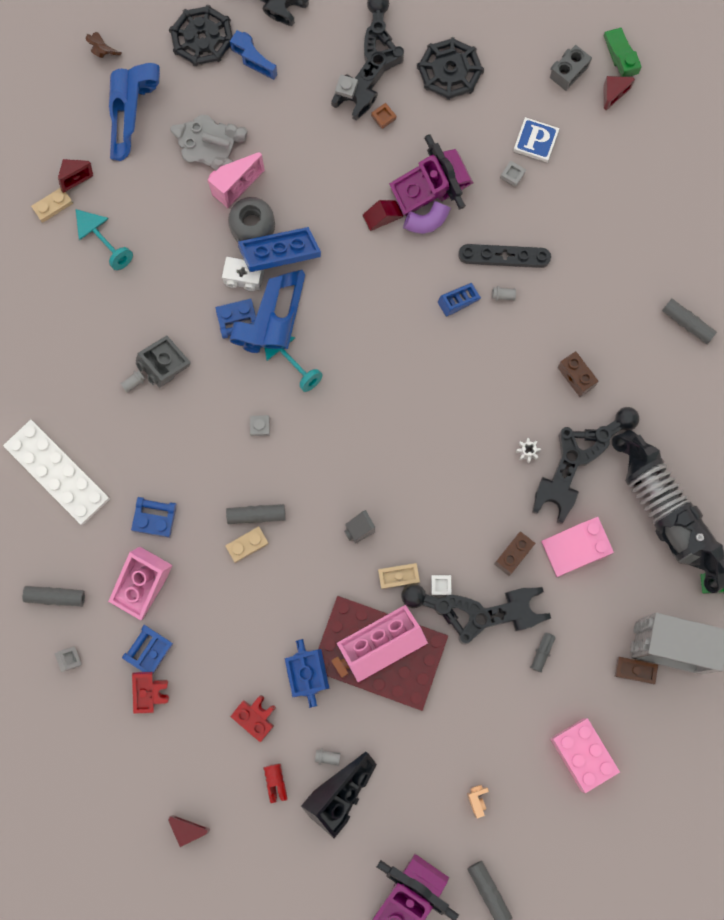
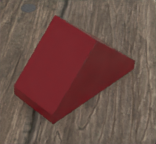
M606 77L604 83L605 110H608L632 88L635 81L633 77Z
M62 160L58 181L63 193L93 177L89 161Z
M379 200L362 214L370 231L403 218L396 200Z
M174 815L168 819L180 847L208 834L210 828Z

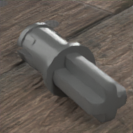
M550 633L544 634L539 648L535 650L537 653L530 666L531 669L542 673L547 658L551 656L549 653L556 638Z

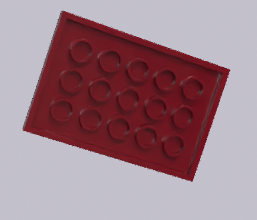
M337 596L318 648L322 650L327 677L423 711L448 635L419 625L428 644L360 682H357L351 669H348L347 672L349 674L342 678L331 662L337 656L340 660L344 658L337 643L388 614Z

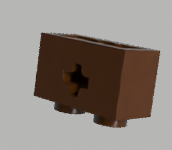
M576 351L563 359L557 367L579 397L589 392L599 382Z
M520 531L494 565L510 576L536 543Z

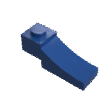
M237 30L230 40L231 50L242 56L244 65L274 80L277 76L276 65L268 61L256 50L253 38L248 33H242Z

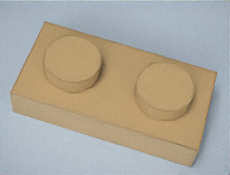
M59 188L31 207L43 223L72 205L73 202L67 193H63Z
M258 526L225 546L233 561L237 563L269 543Z
M417 563L378 569L381 589L420 583Z

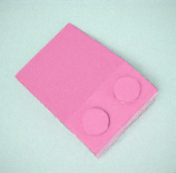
M260 152L221 166L217 171H213L208 178L212 196L229 208L265 171L262 154Z
M599 517L578 524L541 541L556 577L614 553Z
M142 547L129 552L108 602L137 619L143 620L164 585L173 565Z

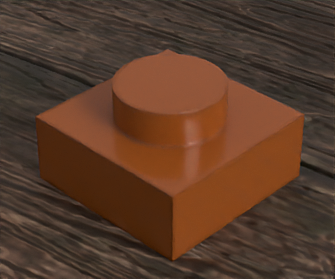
M386 103L371 112L372 118L381 129L395 121L397 117Z
M337 656L331 660L342 678L349 674L347 670L350 667L344 658L340 660Z

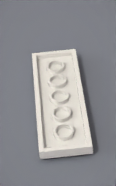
M32 420L28 421L3 445L80 525L83 526L110 500Z

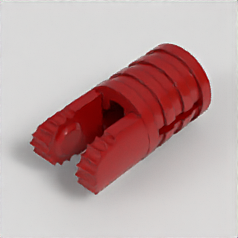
M281 763L263 767L270 803L277 802L275 786H277L280 800H288Z

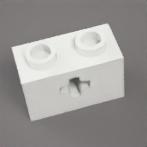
M226 257L222 280L226 286L231 288L239 286L244 287L248 291L260 290L264 270L249 272L243 259Z

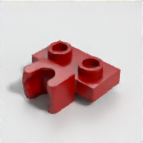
M133 672V714L154 713V704L168 703L169 696L159 692V690L167 688L168 681L154 680L153 682V672Z
M262 695L251 706L246 701H242L230 716L259 742H262L274 727L267 719L276 709L274 705L267 710L263 709L261 704L264 701V696Z

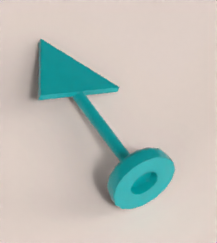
M75 209L79 241L93 231L112 252L109 265L114 270L125 268L131 262L133 252L127 247H121L116 250L96 229L107 221L108 218Z
M291 336L290 342H292L295 339V337ZM265 348L267 361L280 351L303 375L299 383V387L303 392L312 390L321 381L323 374L318 369H313L306 373L284 349Z

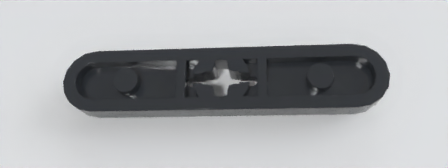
M465 244L460 248L458 254L461 262L476 265L543 268L548 266L551 261L549 250L538 247ZM503 252H506V254L510 257H507V259L504 260L503 257L499 255H502Z

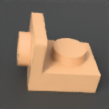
M482 785L470 788L471 792L467 793L473 813L477 819L485 816L483 811L486 810L483 799H479L478 796L489 792L488 788H482Z

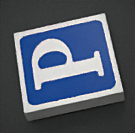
M525 117L513 152L548 163L559 128Z

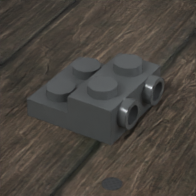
M167 335L138 352L136 357L137 368L140 371H145L148 374L149 382L152 385L156 384L159 388L173 380L176 374L189 367L191 363Z

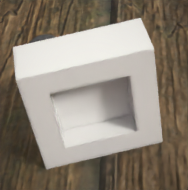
M432 575L431 596L451 595V575Z

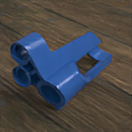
M155 63L137 65L129 70L116 69L110 75L109 112L112 120L110 159L122 161L130 153L131 136L135 130L138 94L145 95V93H151L159 84L160 66ZM118 111H124V142L116 143Z
M303 270L268 279L254 325L234 322L230 342L235 345L244 346L243 349L251 353H259L261 347L288 349L305 279ZM295 285L288 315L284 318H279L274 313L279 290Z

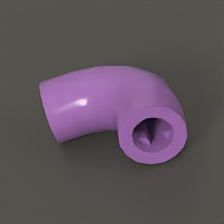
M434 201L430 212L426 215H419L410 211L405 219L403 229L419 234L433 232L442 226L451 208Z

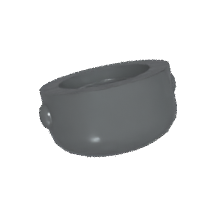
M256 197L243 198L236 202L230 210L228 217L229 228L237 242L274 233L275 219L273 211L262 199ZM249 215H255L260 218V221L255 225L248 226L243 224L244 219Z

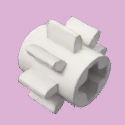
M527 438L526 443L519 442L521 448L516 450V453L521 455L519 460L527 459V463L530 462L531 458L537 460L538 456L535 453L541 450V448L536 447L537 441L533 443ZM528 448L532 449L531 452H525V450Z

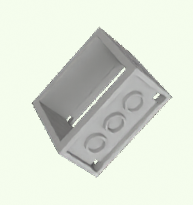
M660 613L646 616L635 623L634 633H636V637L630 646L632 658L697 674L723 671V628Z

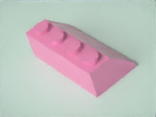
M406 605L337 643L357 682L428 644L421 627Z

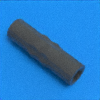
M672 298L662 310L680 326L706 344L717 333L698 316L694 315L692 311L687 310Z
M285 505L226 508L227 524L285 521Z
M25 586L22 599L25 603L83 607L85 591Z
M479 861L467 868L494 920H511L513 917L483 861Z

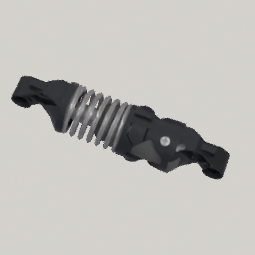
M627 430L614 436L612 439L613 448L618 452L629 455L628 473L625 479L629 487L638 485L632 492H637L643 487L647 488L639 493L636 498H641L650 493V496L642 500L640 504L643 505L650 501L644 510H652L648 516L654 517L652 523L656 527L655 532L658 538L669 545L678 563L705 571L704 586L708 592L714 594L724 589L723 545L717 542L709 528L704 524L702 520L703 514L697 506H693L690 500H687V496H681L683 490H677L679 484H673L675 478L670 477L671 472L666 471L667 466L661 458L660 450L646 443L641 435L632 430Z

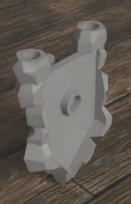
M199 115L193 119L194 122L190 121L170 127L171 132L178 138L179 145L183 148L181 152L184 160L187 162L197 161L204 163L215 170L234 162L229 158L234 142H245L248 133L245 127H237L235 124H227V126L222 123L216 124L208 115Z

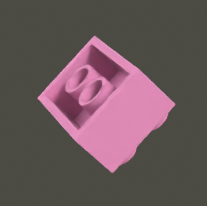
M583 718L550 738L581 792L587 793L620 773L588 718Z

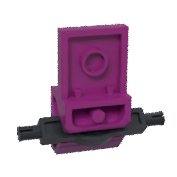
M431 134L426 135L424 139L429 147L427 150L429 157L420 161L418 167L389 183L405 216L410 211L415 212L437 198L444 201L450 197L451 201L455 200L459 210L463 209L466 205L461 198L462 190L474 183L459 152L456 149L443 152L439 143L434 142Z
M414 854L403 872L394 866L390 867L382 860L379 861L376 868L387 874L386 877L395 882L372 920H425L432 909L441 915H446L451 920H457L459 914L449 908V904L439 898L449 880L447 875L416 854Z

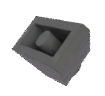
M366 510L345 524L346 530L344 532L348 540L351 541L353 539L355 544L375 533V525Z

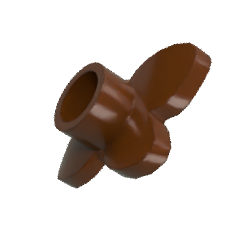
M98 32L93 33L92 36L90 34L86 35V41L93 45L91 52L94 55L104 58L105 54H122V52L107 46Z

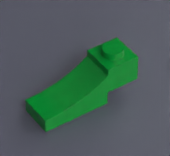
M622 27L605 31L603 36L614 66L618 67L620 76L630 77L639 74L642 67L637 52L633 51L629 45Z

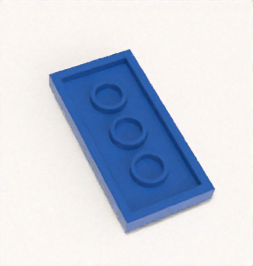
M309 227L238 241V248L249 272L321 257V251Z

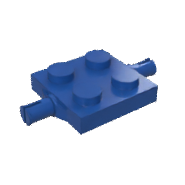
M304 639L295 641L298 653L284 659L292 697L307 696L309 708L317 706L315 694L330 688L322 650L306 651Z

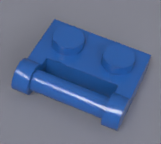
M252 298L215 307L223 339L231 335L233 328L226 329V325L250 319L252 323L248 324L254 325L256 315Z
M138 497L131 530L170 538L177 504L149 501L143 497ZM143 507L168 511V515L165 517L142 513Z
M144 624L141 628L142 632L122 658L140 671L153 672L154 674L173 643ZM148 635L153 637L139 659H134L133 657Z

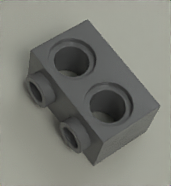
M577 45L571 50L567 49L562 59L552 65L550 79L567 91L588 69L592 57Z

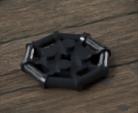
M211 5L182 10L181 16L169 28L174 54L191 62L193 66L215 61L220 62L231 46L230 40L233 37L229 16H225L211 8ZM205 14L204 18L196 17L194 20L192 19V16ZM210 15L220 22L216 24L209 20ZM188 20L189 24L184 30L180 29L185 21ZM223 27L225 31V37L220 36L219 30ZM204 33L206 38L202 37L199 39V34ZM179 36L184 37L185 43L180 45ZM220 43H223L219 50L215 51ZM189 49L190 51L194 52L195 55H191L186 50ZM204 52H208V54H209V53L212 54V55H206V56H201V57H200V55H203Z
M455 37L438 43L428 44L421 61L417 63V69L420 71L424 82V89L445 97L446 100L474 92L476 83L481 74L484 73V68L481 66L476 52L477 48L456 40ZM450 47V49L439 51L440 49ZM454 47L464 51L465 53L461 52L460 54L456 52L457 50H455ZM434 54L436 56L435 60L432 63L428 62L431 55ZM468 57H471L474 66L469 65ZM448 65L455 66L452 71L447 69ZM427 69L432 70L434 75L432 79L429 78ZM469 72H473L474 74L468 82L466 77ZM439 82L442 86H447V90L435 85V83ZM457 84H462L464 86L461 88L451 90V86Z

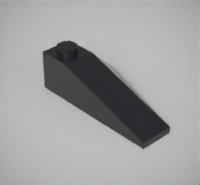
M365 751L315 789L301 807L314 822L331 837L335 838L347 824L350 818L348 814L353 804L357 805L359 801L357 796L361 788L366 787L377 764L369 753Z

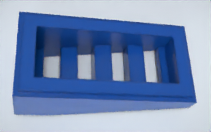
M470 283L441 295L438 304L447 317L480 300L481 297L474 285ZM468 290L472 298H469L465 291Z

